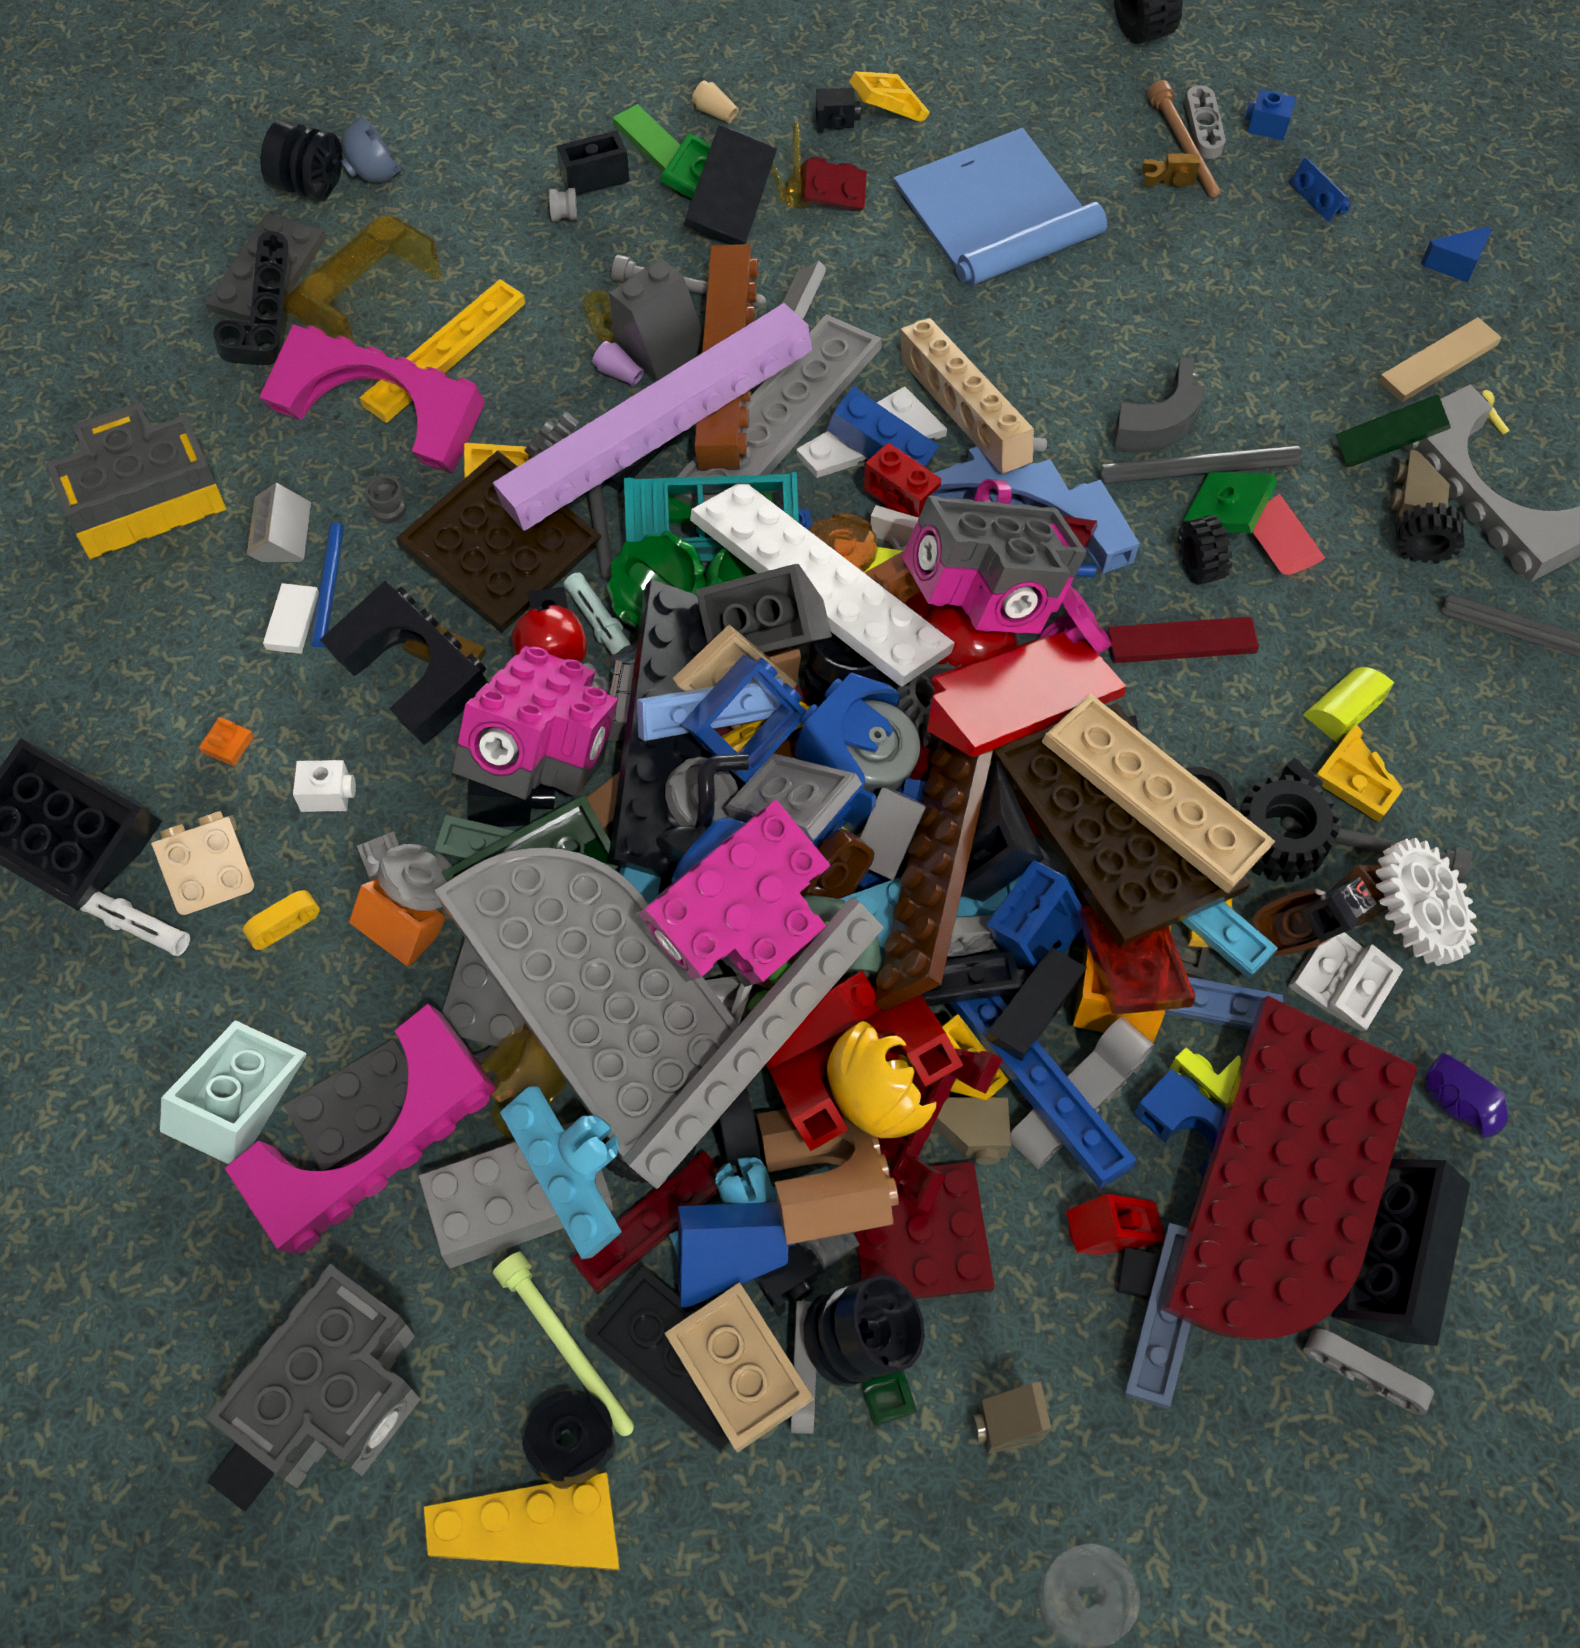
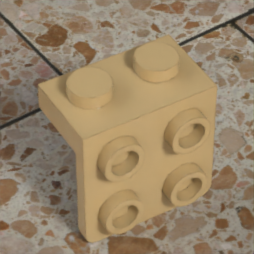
M221 811L198 818L200 826L185 831L183 824L160 831L162 839L151 843L179 914L187 915L247 894L254 889V880L235 832L238 829L233 815L223 818Z

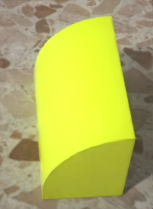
M1368 667L1356 668L1308 709L1303 716L1338 743L1349 733L1354 725L1357 726L1385 701L1394 682L1375 669Z

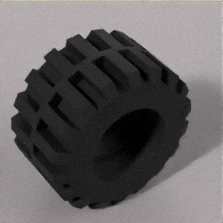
M1114 0L1115 13L1120 28L1134 44L1171 35L1180 25L1183 0Z
M1284 775L1282 780H1279L1277 776L1268 777L1266 783L1260 781L1254 785L1252 791H1248L1238 812L1275 840L1271 848L1255 864L1253 873L1261 876L1262 872L1265 871L1270 873L1268 880L1277 882L1281 875L1284 876L1285 882H1294L1297 874L1302 880L1309 877L1311 871L1316 872L1320 868L1334 845L1340 826L1336 824L1339 820L1338 811L1331 810L1334 802L1331 797L1324 798L1322 796L1324 790L1317 785L1313 788L1308 785L1309 780L1301 778L1299 782L1294 781L1293 775ZM1286 816L1294 818L1303 827V838L1290 839L1277 834L1269 826L1267 819L1283 818Z

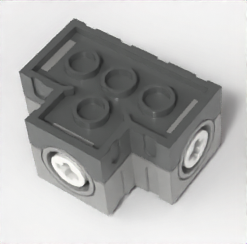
M331 1264L319 1276L321 1279L316 1285L306 1292L289 1313L290 1317L282 1327L279 1326L258 1351L259 1355L250 1366L247 1365L228 1388L226 1396L218 1405L215 1404L205 1417V1419L273 1473L295 1488L299 1487L306 1478V1473L315 1462L317 1463L327 1450L341 1459L359 1475L363 1476L421 1400L402 1378L389 1371L396 1362L395 1358L403 1348H407L415 1335L397 1313Z

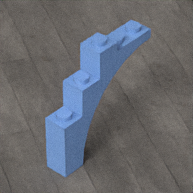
M977 446L969 449L967 462L956 463L949 468L934 472L942 481L941 486L930 496L974 501L976 491L982 481L986 479L1003 480L1011 488L1012 497L1010 505L1020 504L1041 508H1057L1062 516L1097 520L1098 527L1086 545L1085 550L1102 574L1127 566L1135 561L1139 542L1101 480L1089 484H1080L1068 490L1050 459L1040 463H1031L1022 469L1016 468L1001 474ZM997 489L990 492V501L996 502L998 497Z

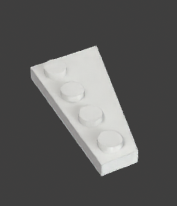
M905 386L877 402L929 439L935 438L936 440L945 437L947 434V428ZM829 431L796 449V456L816 478L856 466L858 462L868 459Z

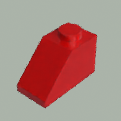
M1105 1194L1066 1210L1069 1222V1236L1075 1246L1076 1253L1103 1255L1123 1251L1125 1247L1137 1249L1160 1245L1165 1242V1234L1156 1201Z

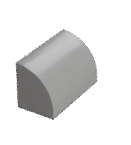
M278 483L273 484L255 496L247 555L262 562H300L304 560L311 502Z
M882 787L876 800L875 808L871 812L860 837L874 851V860L869 868L870 870L891 880L895 879L926 808L923 803L892 788Z

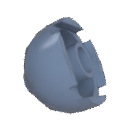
M364 115L360 116L346 128L341 140V148L345 158L341 162L352 177L358 174L366 182L375 184L386 182L402 171L397 160L391 158L389 148L371 123L365 119Z

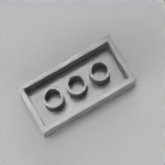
M576 1121L565 1124L562 1128L566 1131ZM517 1142L419 1175L440 1252L449 1269L564 1228ZM600 1170L595 1178L596 1188L608 1209L613 1211L611 1196L602 1170Z

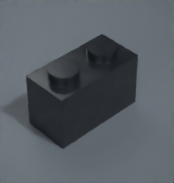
M617 130L556 146L562 181L566 190L568 188H575L576 195L630 181L627 150Z

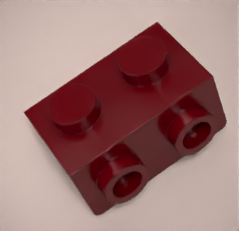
M811 157L797 168V175L802 176V202L850 211H862L864 209L867 170L856 169V165L851 163H840L838 165L827 163V160L821 157Z

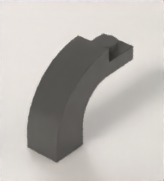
M1180 357L1174 377L1173 396L1168 400L1154 405L1121 402L1116 422L1115 450L1143 452L1161 449L1177 442L1190 431L1197 419L1206 386L1197 385L1198 373H1193L1194 358Z

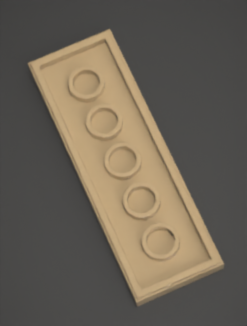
M1089 694L1046 733L1042 740V743L1226 893H1229L1275 842V840L1092 694Z

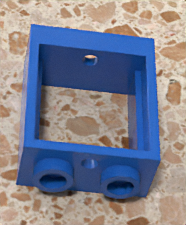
M743 655L680 725L712 756L748 754L749 770L729 771L730 774L747 783L800 724V720L806 710L799 704L802 700L800 694L787 683H784L782 686L774 678L778 672L770 663L761 657L756 661ZM753 678L773 698L779 707L737 753L710 725Z
M1033 859L986 925L1003 951L1013 950L1017 968L1028 969L1032 974L1054 943L1061 942V946L1055 949L1064 954L1088 921V918L1067 877Z

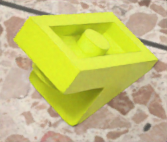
M1186 1047L1175 1057L1168 1071L1173 1069L1179 1075L1188 1076L1196 1083L1199 1092L1212 1103L1216 1102L1226 1108L1241 1064V1058L1238 1055L1217 1075L1207 1059L1200 1054H1193Z

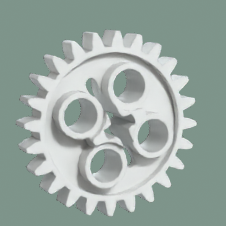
M1417 838L1405 839L1384 850L1385 856L1378 859L1382 868L1376 870V874L1383 882L1376 884V888L1383 892L1385 896L1379 902L1388 907L1389 912L1385 915L1386 920H1394L1396 924L1393 933H1402L1404 936L1403 946L1406 948L1413 945L1414 956L1417 958L1423 955L1427 964L1435 962L1436 966H1440L1464 958L1463 955L1471 952L1469 946L1475 944L1470 934L1476 933L1477 929L1470 922V920L1476 918V915L1468 909V905L1473 903V901L1469 897H1465L1463 893L1467 886L1457 881L1459 871H1451L1449 869V858L1440 859L1439 849L1435 847L1430 850L1426 840L1419 843Z

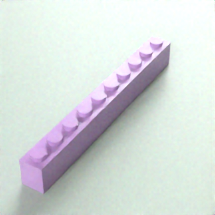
M785 303L781 304L494 481L493 485L502 507L523 531L541 522L550 514L571 503L574 499L600 485L625 467L630 466L633 462L659 448L665 442L689 429L697 422L718 411L724 405L745 394L756 385L774 376L780 370L811 352L812 344L809 325Z

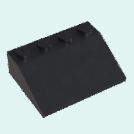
M22 738L19 739L0 767V865L77 911L141 854L162 822L144 808Z

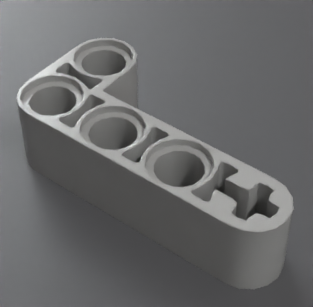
M1122 1016L1101 1036L1095 1050L1067 1077L1095 1111L1098 1112L1100 1110L1098 1107L1105 1099L1109 1101L1127 1084L1126 1080L1133 1072L1137 1074L1147 1062L1154 1044ZM1035 1109L1010 1133L1011 1145L1037 1170L1064 1146Z

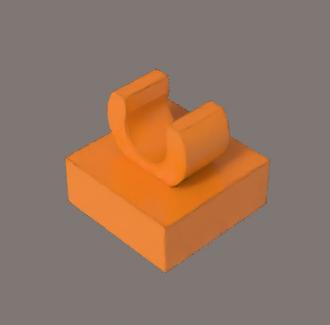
M220 717L200 744L199 749L201 753L235 766L254 736L251 730Z

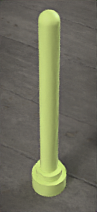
M519 1251L504 1259L493 1270V1274L503 1288L508 1287L511 1292H518L590 1395L597 1397L607 1407L615 1430L621 1436L630 1435L634 1429L633 1421L531 1281L533 1275L529 1270L532 1266L526 1257Z

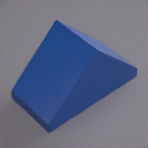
M1487 226L1430 240L1421 263L1426 268L1468 282L1492 230Z

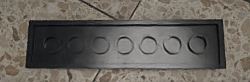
M653 579L645 585L608 864L630 868L672 881L677 864L667 857L656 844V838L662 832L682 826L668 808L665 799L666 782L671 771L687 759L701 757L702 745L690 733L647 741L638 737L637 699L683 692L684 690L678 687L673 677L700 653L708 643L697 595Z

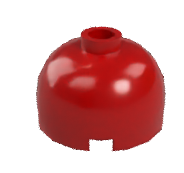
M557 605L549 606L550 609L539 612L537 609H533L517 621L511 634L512 649L515 655H519L520 650L524 646L540 647L552 656L583 663L587 655V637L579 618L569 609Z

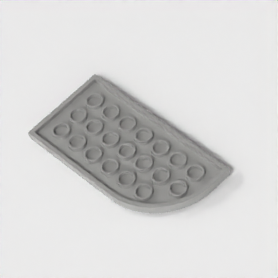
M554 848L514 850L486 859L434 890L439 902L590 1116H598L612 1127L613 1130L606 1138L609 1141L614 1136L618 1137L620 1147L617 1154L623 1162H625L623 1160L624 1156L739 1026L703 976L686 982L634 920L633 916L648 905L638 890L620 873L594 858Z

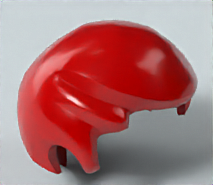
M950 604L937 606L925 618L927 622L955 642L952 653L939 661L938 664H944L948 660L952 666L957 667L960 664L963 666L980 659L998 656L1000 652L1016 647L1018 644L1016 634L1013 632H983L975 630L969 615L965 613L962 606Z

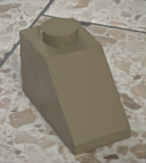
M976 1097L948 1098L944 1102L932 1129L964 1158H975V1162L981 1165L997 1164L1001 1162V1158H1007L1011 1148L1008 1097H991L986 1101Z
M1041 1382L1030 1383L983 1399L978 1406L979 1414L972 1416L976 1440L978 1443L985 1442L987 1454L1040 1445L1051 1430Z

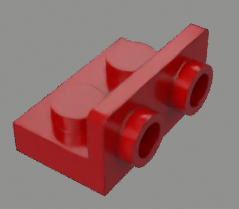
M887 443L865 463L864 491L897 512L919 518L927 497L941 486L942 479L890 443Z

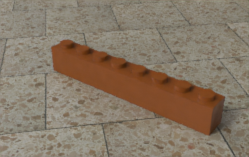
M750 244L711 245L702 353L756 320L755 306H751V303L757 302V284L753 282V279H758L759 267L758 258H752ZM751 389L696 423L695 451L699 470L718 468L740 469L741 454H747L748 449L747 433H743V428H749V408L744 406V404L751 401Z

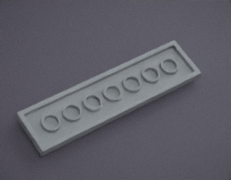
M826 314L810 331L812 351L780 370L774 376L766 379L751 395V401L745 402L744 406L749 408V428H743V433H747L748 449L747 454H741L740 469L718 468L699 470L697 457L695 456L676 478L769 475L881 350V338ZM698 493L669 494L692 508L698 506ZM703 493V502L720 493Z

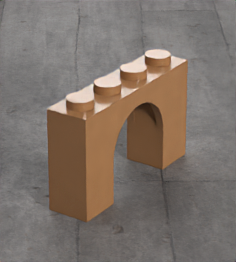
M839 1108L838 1110L848 1131L811 1152L792 1122L787 1109L757 1114L761 1148L767 1172L816 1163L841 1165L824 1173L775 1182L780 1221L787 1245L893 1224L891 1206L899 1204L898 1193L894 1178H889L886 1157L884 1154L881 1155L878 1137L859 1129L842 1114Z

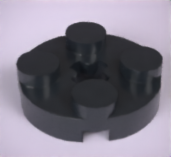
M562 1391L550 1395L535 1406L527 1419L528 1426L525 1430V1436L523 1435L522 1445L528 1463L540 1478L551 1482L554 1487L559 1489H567L573 1484H579L591 1479L605 1467L615 1454V1429L607 1407L597 1397L587 1393V1397L573 1395L572 1391ZM568 1429L572 1434L577 1431L581 1432L574 1445H559L562 1441L561 1433L564 1430Z

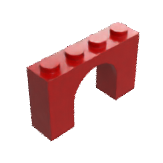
M921 995L888 1011L880 1009L863 1020L874 1027L878 1033V1039L898 1036L904 1040L906 1046L898 1045L891 1047L887 1051L885 1059H899L909 1062L925 1087L963 1066L946 1032ZM847 1030L770 1070L789 1116L810 1152L848 1131L834 1101L827 1075V1063L830 1053L837 1040Z

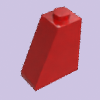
M863 970L837 982L766 1063L768 1070L853 1027L881 1009L874 1004L876 1000L875 991Z

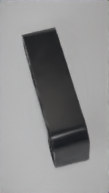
M267 231L258 239L250 321L228 319L220 321L214 328L213 334L217 352L225 361L251 365H271L276 362L283 347L291 261L288 240L280 232ZM273 252H276V262H272L270 260V257L273 255ZM270 280L278 282L274 286H268L264 283ZM265 311H273L276 313L271 317H265L261 315ZM228 338L238 339L234 344L224 343ZM268 341L273 343L269 348L258 346L262 342Z

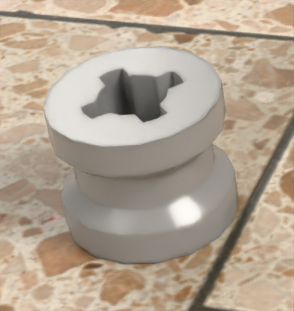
M568 188L566 192L549 189L552 222H559L561 218L578 221L576 189Z

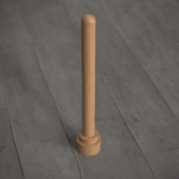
M1166 80L1155 82L1146 93L1152 107L1162 110L1185 154H1199L1200 166L1197 176L1207 195L1211 198H1216L1220 193V189L1173 105L1174 92L1170 84Z

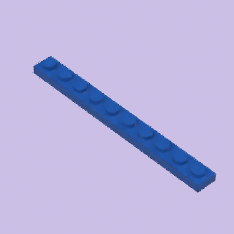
M870 870L866 873L856 890L860 892L891 879ZM967 956L947 957V960H948V959H955V958H962V957H967ZM1000 996L949 1003L985 1049L1003 1058L1000 1067L1099 1189L1134 1168L1136 1158L1038 1041H1036L1023 1061H1020L986 1040L988 1031L1008 1006Z

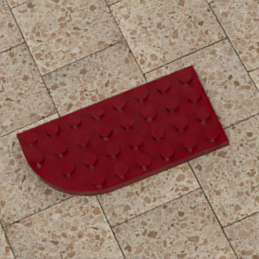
M1270 996L1263 998L1257 1010L1162 1310L1211 1333L1232 1339L1250 1341L1288 1336L1305 1330L1328 1316L1349 1293L1362 1267L1417 1065Z

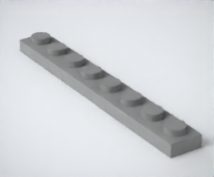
M851 897L827 926L624 1156L623 1160L656 1189L660 1187L882 931L884 927L860 901Z

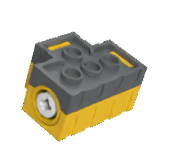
M141 401L71 425L81 451L70 454L69 457L46 463L64 513L89 559L101 556L102 553L111 550L115 551L134 544L138 540L148 539L170 531L171 528L205 518L204 516L227 510L187 415L184 414L169 422H162L152 426Z

